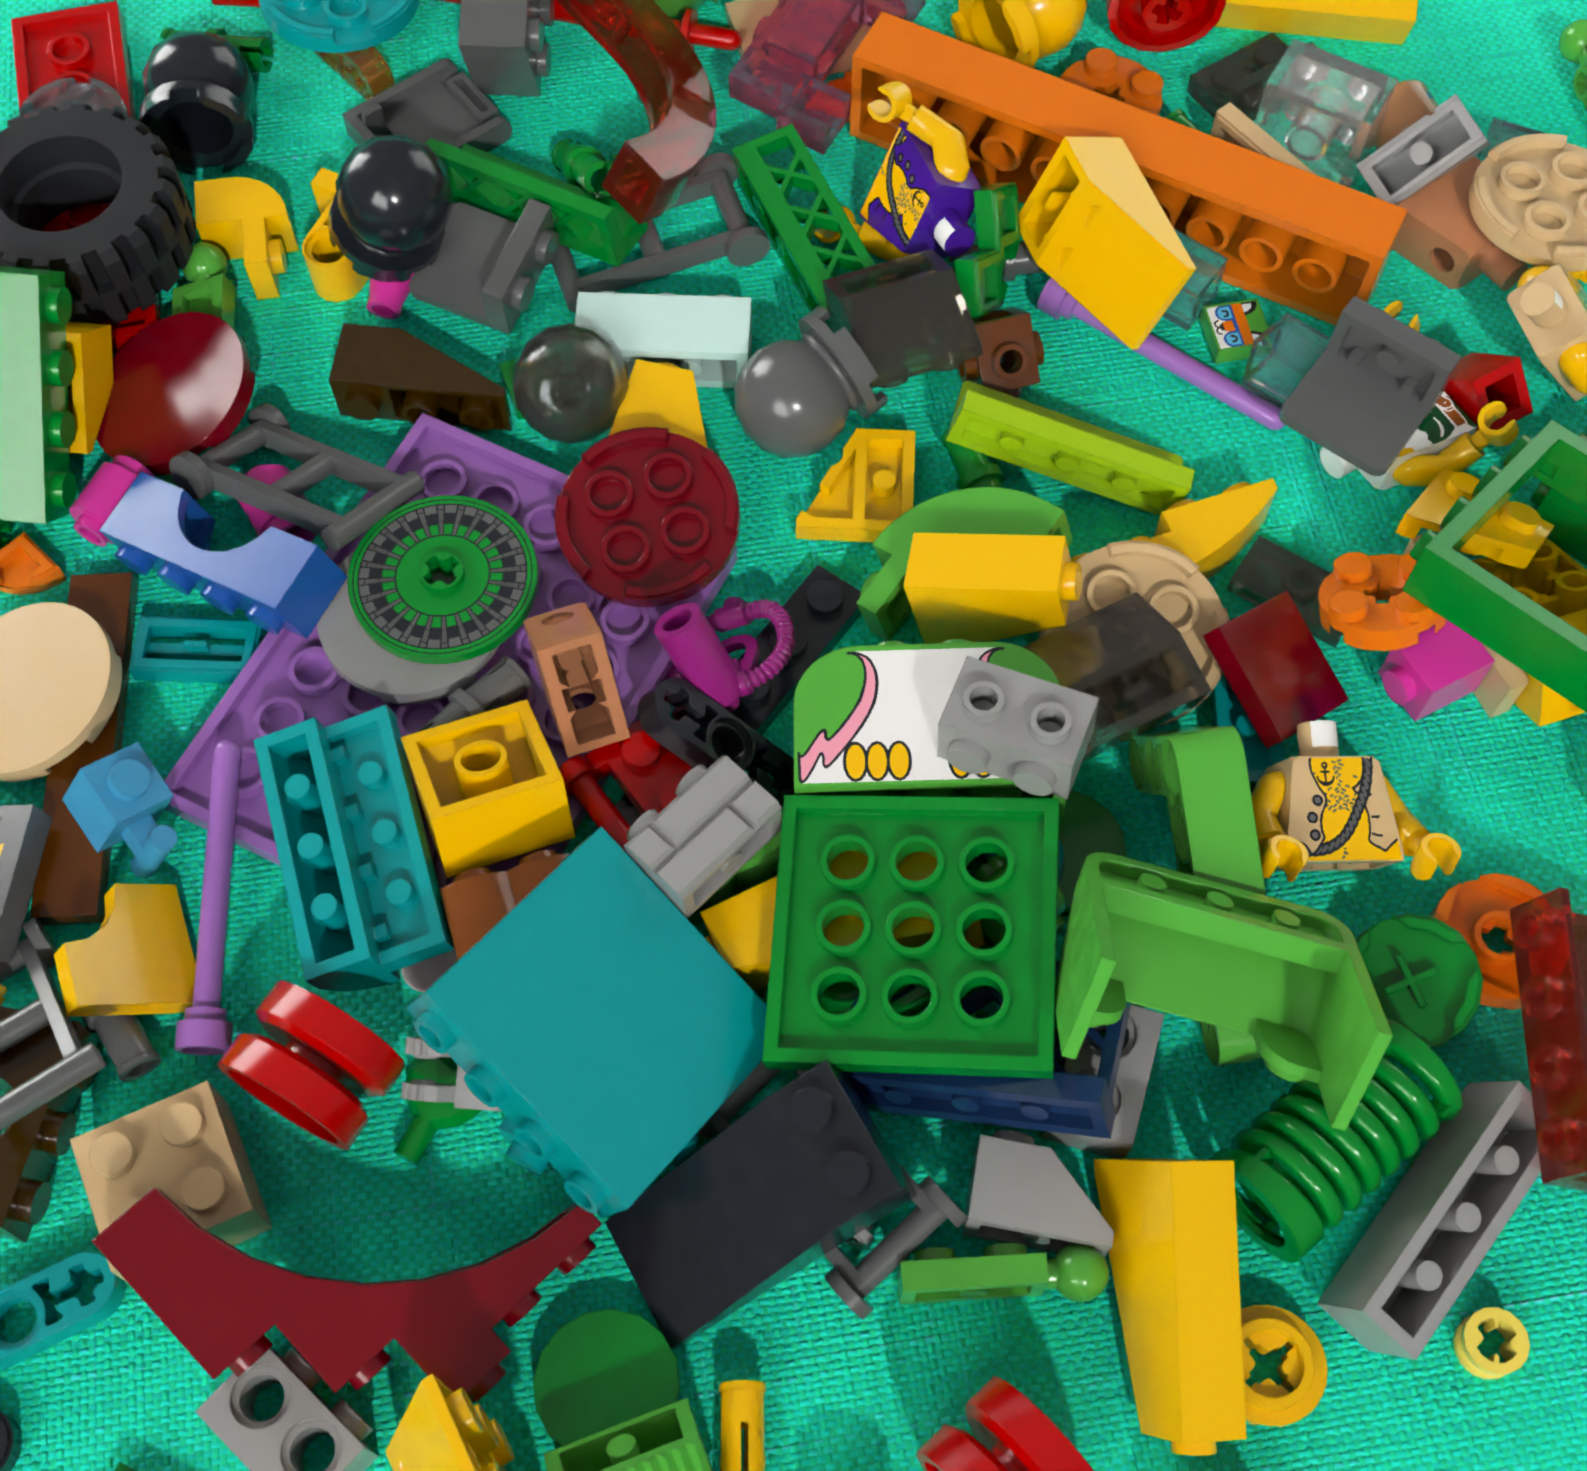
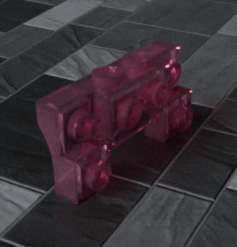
M779 0L778 6L770 17L763 16L754 31L751 44L730 72L729 97L776 118L777 130L793 124L805 146L824 155L850 117L851 95L824 83L825 79L863 24L872 27L882 11L914 22L924 7L926 0Z

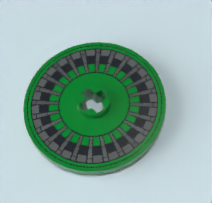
M446 495L428 497L405 504L393 510L375 524L362 538L353 554L348 571L347 585L350 603L357 621L369 638L378 646L397 657L423 664H450L481 656L498 647L517 631L527 618L534 604L539 584V571L533 545L524 529L513 517L499 507L476 498ZM441 572L446 577L454 575L455 581L447 585L441 580L434 582L432 577L436 573Z

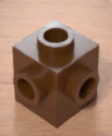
M1010 307L993 311L979 319H958L962 347L956 349L955 358L962 382L968 380L1016 398L1023 395L1022 387L1040 383L1038 366L1044 363V349L1039 333L1032 330L1029 312Z

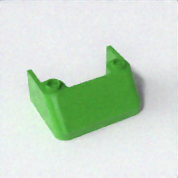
M1096 852L1086 857L1076 882L1055 983V1011L1061 1056L1076 1060L1089 1027L1095 1028L1118 1022L1121 1019L1127 1002L1254 1036L1257 1050L1265 1060L1267 1068L1278 1077L1288 1081L1300 1082L1307 1080L1317 1083L1331 1127L1346 1131L1393 1037L1351 930L1337 918L1307 906L1112 853Z

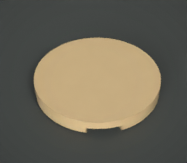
M1549 133L1522 135L1493 147L1477 168L1468 193L1471 214L1483 234L1501 250L1534 266L1547 265L1550 267L1561 264L1569 272L1587 271V149L1566 143L1567 135Z
M1134 540L1108 543L1107 546L1096 549L1076 560L1075 562L1081 563L1082 568L1081 594L1078 601H1069L1066 626L1038 631L1041 659L1052 669L1059 685L1099 697L1095 721L1114 728L1142 730L1161 727L1184 717L1194 710L1211 693L1223 674L1203 635L1230 621L1227 608H1223L1216 591L1207 578L1198 570L1200 566L1185 555L1157 543Z
M42 602L22 606L0 616V781H29L50 774L52 772L51 766L68 757L86 740L92 744L102 732L114 711L122 683L121 658L116 654L114 645L102 625L89 614L75 606L57 602Z

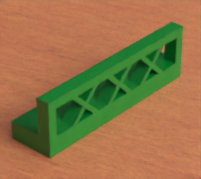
M789 124L733 148L732 153L738 186L763 230L766 232L769 241L809 312L818 306L824 307L830 314V318L824 323L833 333H836L843 327L848 330L846 313L887 296V283L794 125ZM789 147L794 155L788 170L766 165L762 157ZM793 187L816 193L817 198L811 210L788 204L787 199ZM816 227L839 232L841 238L835 251L811 244L810 239ZM823 264H827V265H828L827 270H826V268L824 267ZM839 268L862 273L867 283L840 294L834 284V280Z
M431 137L425 143L447 167L453 193V202L465 203L517 223L529 199L539 201L551 206L555 232L559 233V244L616 267L620 266L649 228L645 213L609 198L600 199L595 194L591 196L585 189L468 144H464L459 149Z

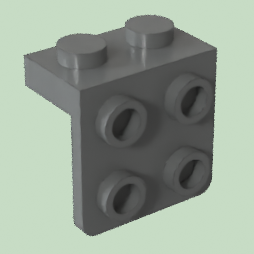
M530 198L518 222L515 223L465 203L458 202L453 204L436 262L432 266L429 263L423 270L415 272L409 282L412 296L417 300L510 335L521 312L528 308L534 294L535 285L545 266L549 265L553 260L558 248L559 233L555 232L551 206Z
M1354 296L1343 309L1327 348L1282 405L1279 418L1283 424L1372 476H1382L1387 472L1439 401L1462 356L1444 347L1440 342L1428 338L1391 317L1385 311L1375 308Z

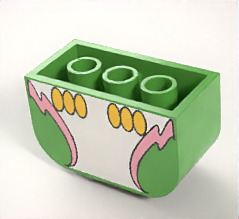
M950 639L943 643L906 644L900 641H885L877 645L851 646L832 651L819 658L805 671L795 690L793 704L795 795L1059 798L1060 840L1066 799L1052 794L1046 796L1033 795L1018 788L1013 781L985 772L980 774L967 773L955 768L948 760L937 757L938 722L967 656L1059 685L1058 679L1048 664L1039 656L1023 647L1004 642H971L966 639Z

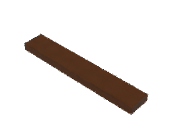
M132 572L71 575L67 604L89 614L108 633L116 654L121 658L122 683L114 711L99 736L92 744L86 740L68 757L51 766L52 772L47 775L43 811L53 819L34 883L30 918L36 917L43 926L102 923L105 918L104 895L108 888L112 846L97 853L64 804L62 798L80 768L122 749L129 681L128 669L131 660L138 582Z

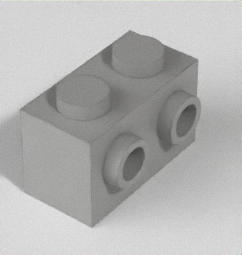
M967 656L938 722L937 757L948 760L955 768L967 773L980 774L985 772L1013 781L1018 788L1033 795L1046 796L1052 794L1068 800L1094 732L1099 697Z

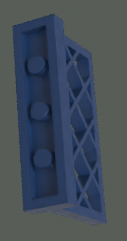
M1056 961V976L1060 961ZM911 984L892 997L891 1003L916 987ZM983 986L963 999L962 1008L968 1015L974 1014L992 1001H995L1001 1008L1003 997L996 989L990 986ZM856 999V1000L853 1002L852 1009H853V1008L855 1007V1005L857 1004L858 999ZM1127 1002L1121 1019L1118 1022L1095 1028L1089 1027L1083 1043L1089 1040L1101 1054L1097 1076L1067 1073L1057 1061L1063 1057L1061 1056L1059 1038L1054 1041V1079L843 1072L848 1077L866 1110L1111 1139L1116 1115L1112 1098L1131 1003ZM1104 1029H1106L1105 1039L1099 1034Z

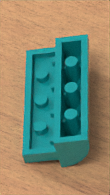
M383 705L324 727L313 717L254 739L253 742L305 981L316 988L328 991H356L375 988L401 980L399 969L454 950L438 880L394 712L387 705Z

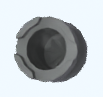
M816 307L799 320L798 326L802 334L801 340L780 339L758 349L743 365L734 388L735 413L744 433L761 450L782 458L808 457L827 448L843 431L849 409L856 411L862 417L868 418L884 407L888 401L887 395L883 392L873 393L869 384L879 377L865 353L848 330L843 327L836 333H833L824 323L830 318L829 311L824 307Z

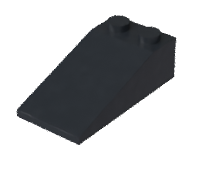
M825 1060L761 1101L642 1193L629 1209L616 1213L605 1224L671 1350H675L910 1201L917 1194L846 1074Z

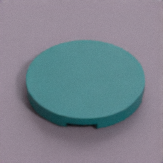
M259 0L261 12L266 23L278 36L298 47L325 53L359 51L389 40L410 23L420 3V0Z

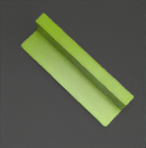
M968 380L964 381L960 388L946 438L948 442L1158 516L1161 515L1162 511H1165L1171 505L1186 497L1191 490L1195 470L1182 466L1183 458L1177 454Z

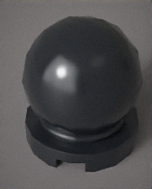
M195 29L174 33L156 44L142 73L145 99L140 107L139 121L149 127L152 134L160 137L169 151L176 170L179 172L196 175V167L205 168L223 165L222 173H227L245 163L253 150V116L250 111L254 102V81L245 56L221 35Z
M375 135L355 147L341 165L335 182L336 194L328 216L329 238L333 247L337 245L341 253L353 262L352 269L358 274L379 282H404L410 280L412 273L423 270L429 263L432 266L436 262L445 235V226L448 223L453 208V193L447 167L428 145L405 135Z

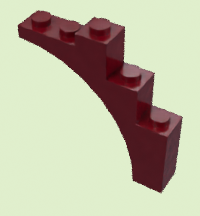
M154 1187L96 1236L92 1242L213 1380L227 1367L236 1377L244 1373L273 1346L264 1334L276 1325L335 1393L347 1382L357 1391L371 1380L390 1361L391 1357L383 1348L395 1338L427 1376L434 1374L453 1392L463 1388L471 1402L475 1403L488 1393L505 1375L506 1370L500 1362L511 1352L492 1328L501 1320L509 1328L521 1320L542 1298L535 1287L556 1267L563 1275H566L580 1264L596 1247V1244L589 1236L602 1223L594 1214L583 1210L576 1203H572L530 1237L479 1263L422 1279L361 1283L306 1276L251 1257L202 1228L160 1188Z

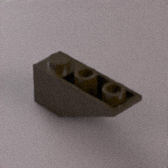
M343 324L329 377V383L340 415L352 416L360 420L378 418L409 421L415 424L420 415L425 413L450 425L464 426L476 431H487L490 429L512 430L513 422L505 388L403 329Z

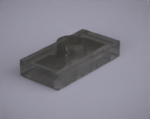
M1259 535L1230 579L1227 590L1256 606L1288 591L1314 637L1335 648L1343 637V633L1335 630L1332 626H1330L1329 634L1320 622L1318 592L1322 581L1330 572Z

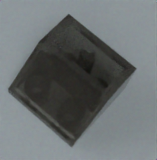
M932 249L822 280L827 310L830 314V329L833 333H836L845 327L863 350L879 377L869 384L871 388L896 387L904 384L911 376L931 370H952L961 366L964 360L983 355L982 343L953 268Z
M1137 592L1023 646V648L1033 652L1048 664L1056 675L1059 685L1099 697L1094 732L1082 762L1195 708L1212 691L1180 631Z

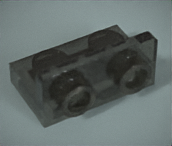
M1271 32L1191 75L1187 92L1213 118H1215L1218 109L1231 102L1254 121L1272 106L1287 98H1296L1308 89L1314 79L1313 72L1320 49L1311 42L1293 52L1277 35Z

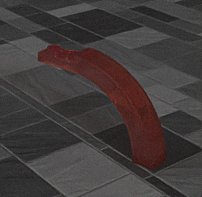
M556 0L618 63L635 87L644 105L650 132L624 142L601 186L639 224L655 219L669 210L682 196L713 141L716 129V105L707 74L684 35L653 0Z

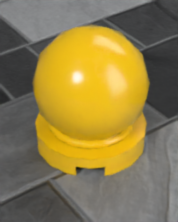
M958 0V11L951 15V23L957 40L1034 68L1037 60L1066 48L1080 32L1088 2L1087 0Z

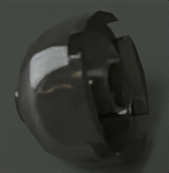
M556 324L546 327L528 340L515 361L511 385L516 407L532 429L549 440L574 444L594 440L612 428L617 411L624 401L629 388V371L626 358L614 340L597 328L584 324Z

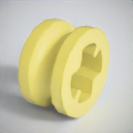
M1486 1307L1464 1318L1455 1329L1453 1338L1455 1355L1462 1367L1472 1375L1484 1380L1499 1379L1520 1369L1528 1359L1530 1349L1528 1332L1517 1317L1511 1312L1498 1307ZM1479 1325H1483L1484 1333L1496 1329L1502 1334L1505 1339L1499 1347V1351L1505 1359L1502 1363L1499 1361L1498 1354L1485 1358L1480 1353L1477 1346L1484 1338L1477 1328Z

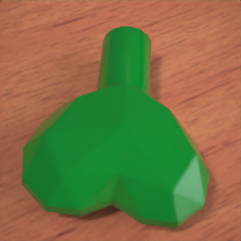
M438 1057L437 1059L415 1058L408 1066L406 1082L413 1079H432L437 1083L456 1084L457 1065L451 1057ZM406 1099L413 1114V1119L393 1153L411 1164L418 1165L438 1130L458 1127L473 1119L483 1110L454 1108V1102H426Z

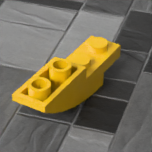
M1273 478L1251 485L1248 482H1241L1228 487L1221 494L1202 500H1181L1161 512L1154 537L1137 536L1130 540L1157 543L1180 552L1200 566L1198 570L1208 580L1231 562L1251 541L1267 517L1278 486ZM1088 553L1076 555L1071 558V561L1075 562Z

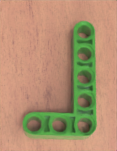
M1193 726L1131 736L1128 744L1131 775L1137 790L1140 793L1167 796L1177 871L1266 895L1246 757L1241 737L1236 728L1233 726ZM1200 1022L1206 1053L1214 1067L1263 1059L1257 1050L1254 1036Z

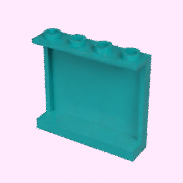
M601 826L560 862V865L405 1009L416 1019L414 1021V1028L420 1038L434 1051L441 1054L447 1052L466 1072L464 1081L473 1095L489 1107L497 1106L516 1126L514 1134L521 1146L535 1158L542 1161L548 1160L566 1179L564 1188L570 1198L583 1210L591 1214L598 1213L604 1218L629 1209L762 1061L767 1005Z

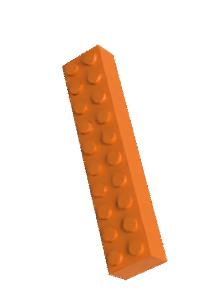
M883 11L852 55L851 136L881 148L889 149L896 131L903 120L897 117L886 123L878 122L871 117L867 106L877 99L884 100L891 105L890 99L882 94L878 87L889 82L900 81L910 89L913 106L919 109L921 105H924L956 127L964 135L969 166L981 187L984 188L995 183L1015 182V185H1017L1018 201L1024 204L1065 136L1122 137L1194 263L1195 271L1335 326L1343 309L1354 296L1369 304L1408 212V209L1333 182L1327 178L1280 162L1274 158L1227 142L1221 138L1174 122L1168 118L1121 102L1115 98L1108 97Z

